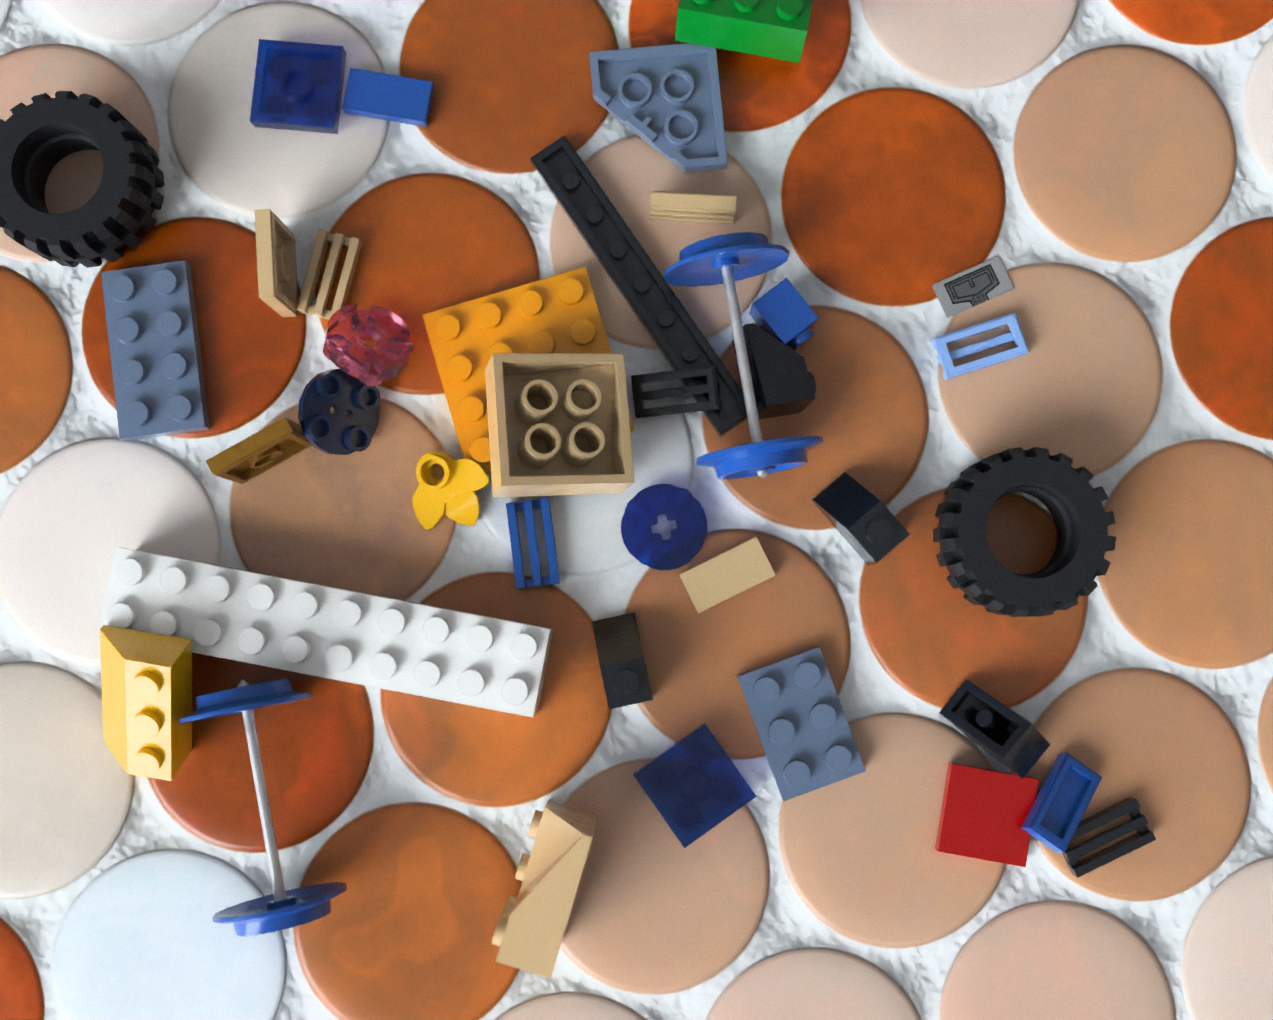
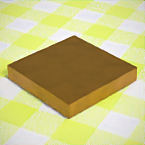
M284 417L206 460V463L213 475L243 484L307 449L312 444L304 436L301 425Z

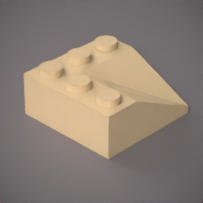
M492 354L485 368L493 497L622 494L634 483L624 354Z
M551 801L547 802L544 812L535 810L528 836L535 838L531 855L522 853L515 879L523 881L518 897L509 896L493 936L492 944L500 946L496 962L548 978L552 977L593 839L597 815Z

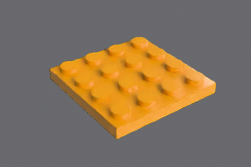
M586 267L422 315L463 458L476 461L487 474L491 473L485 368L493 353L612 354ZM629 413L630 432H631V431H634V426H633L632 419H631V416H630V413Z

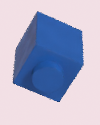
M787 278L752 303L749 312L762 330L786 346H791L794 351L815 335L811 329L819 319Z

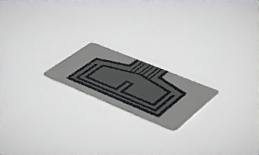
M999 256L932 285L948 318L1014 289Z

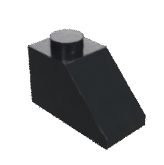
M745 324L743 331L759 420L801 413L815 399L816 392L814 376L807 370L804 357L755 324ZM733 339V340H732V343H733L734 351H735V354H736L735 344H734V339Z
M846 472L812 500L867 565L879 562L910 535L881 500Z
M635 613L592 621L609 709L653 700Z
M967 679L939 712L986 753L1022 779L1050 746L1048 741L1032 723Z

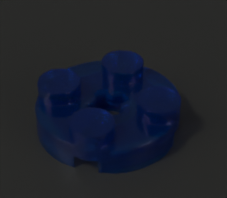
M671 484L653 485L638 492L627 503L621 520L622 539L628 552L642 565L660 571L674 570L688 564L702 549L707 535L706 515L700 502L687 489ZM665 515L668 521H675L677 526L676 529L670 531L671 538L663 540L660 533L653 534L651 526L658 524L657 517Z

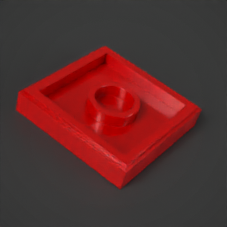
M949 762L935 849L938 852L1026 867L1030 834L1021 827L1036 799L1039 779L1025 776L1022 779L1013 773Z

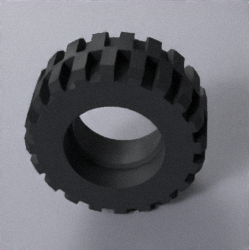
M57 91L55 98H51L47 93L33 96L31 98L33 103L28 106L21 102L10 109L13 115L6 121L2 118L0 119V227L4 229V233L49 261L54 260L62 266L74 268L79 263L87 268L100 266L102 264L101 258L114 262L124 257L122 250L127 246L133 250L143 242L139 238L140 234L145 228L151 231L157 222L152 217L154 209H162L164 196L157 191V188H162L165 185L163 172L157 167L160 160L155 150L147 143L148 140L110 104H103L97 97L86 93L80 94L78 97L72 91ZM92 149L101 151L103 177L94 196L76 210L62 214H50L45 202V185L54 166L67 155L80 150Z
M1022 447L1007 449L1001 453H995L966 468L960 473V477L956 481L951 482L945 490L946 499L943 503L938 504L935 517L940 520L939 528L933 529V542H939L941 553L936 554L939 566H946L950 573L946 579L954 589L960 588L965 592L963 598L973 605H982L986 611L997 615L1040 617L1052 615L1054 611L1067 610L1077 605V598L1079 596H1089L1097 587L1094 578L1106 575L1111 563L1103 559L1105 552L1115 550L1116 537L1108 536V525L1116 524L1113 511H1104L1102 501L1108 499V496L1103 487L1093 489L1089 481L1094 475L1084 466L1077 469L1071 467L1073 458L1062 453L1051 456L1048 449L1033 447L1028 450H1023ZM1024 492L1037 498L1048 508L1056 524L1057 544L1055 552L1049 563L1042 570L1033 574L1022 575L1008 571L995 559L988 546L986 538L988 514L993 504L999 498L1009 493Z

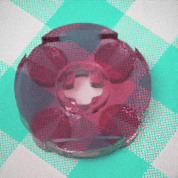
M358 304L342 307L328 321L323 346L324 355L339 369L358 378L361 383L367 386H378L384 379H391L403 372L409 363L413 351V344L411 345L409 339L411 332L408 325L398 315L383 307L372 305L370 311L364 309L357 310ZM373 339L377 343L376 346H369L364 344L361 340L367 342Z

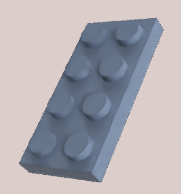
M183 260L101 272L119 438L124 441L209 430L210 423L191 264Z

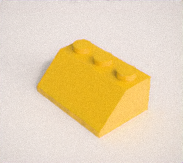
M103 625L100 629L104 742L127 774L172 781L192 751V722L179 723L180 718L192 713V639Z

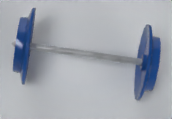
M730 233L697 241L682 249L679 253V262L674 263L664 271L665 282L674 286L696 287L724 283L752 443L715 451L696 459L697 466L714 467L717 478L720 480L754 476L765 479L768 474L806 465L808 463L807 451L823 442V437L797 436L767 441L762 439L735 281L758 276L776 269L785 263L790 255L789 250L784 246L769 244L768 238L762 233Z
M242 679L237 685L238 688L196 697L197 710L180 718L179 723L194 722L242 712L273 894L228 907L215 913L212 920L216 923L233 924L237 936H254L279 930L286 932L288 928L309 923L330 914V900L345 892L347 885L342 882H333L285 891L253 709L313 697V694L311 692L293 691L290 679L249 685V683Z

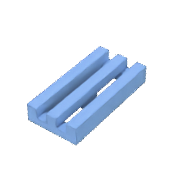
M1015 312L936 337L931 341L933 348H936L938 353L939 365L942 364L944 370L942 374L945 381L1029 353ZM1008 325L1011 331L1010 333L950 352L946 346ZM1009 342H1015L1016 348L956 367L953 366V360Z

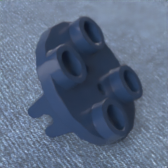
M330 369L317 374L305 386L299 399L298 419L304 436L315 448L327 454L348 455L356 451L366 450L379 423L381 395L376 386L369 384L366 378L352 370ZM331 407L334 408L333 413H331V411H330V408H331ZM346 411L349 413L348 417L345 415Z

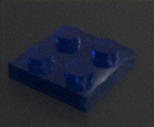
M259 39L250 122L253 126L338 134L347 54L344 47Z
M705 722L633 773L684 848L756 797Z

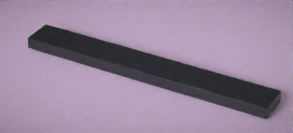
M564 135L531 157V164L673 370L718 366L717 379L718 383H720L719 398L722 402V409L702 411L717 434L721 437L748 419L743 391L668 283L665 282L657 267ZM707 376L680 379L685 387L708 384ZM709 393L691 395L696 403L709 401Z

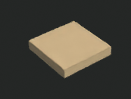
M271 209L254 210L259 298L280 316L297 317L299 311L297 310L298 284L295 235Z

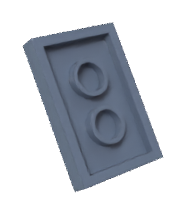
M817 646L737 676L783 801L866 771L820 647Z

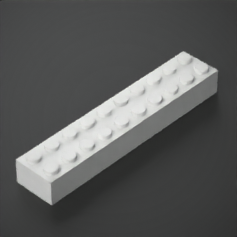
M115 547L96 634L100 635L101 627L108 625L192 639L193 653L534 717L538 713L554 629L137 549Z

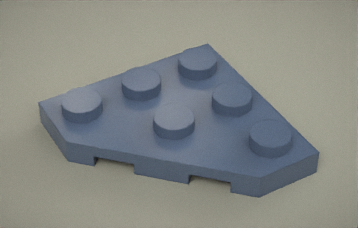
M682 43L589 52L593 100L684 173L727 169L728 162L716 48Z

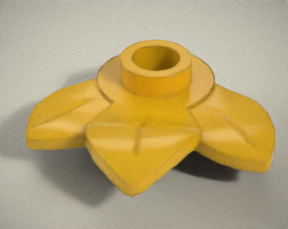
M430 451L424 454L416 467V477L419 486L412 498L413 509L420 524L425 530H431L447 515L450 519L460 524L474 526L478 521L481 508L479 497L475 491L482 489L490 482L483 467L471 459L455 460L445 451ZM437 464L444 468V476L441 480L437 479L433 473L434 467Z

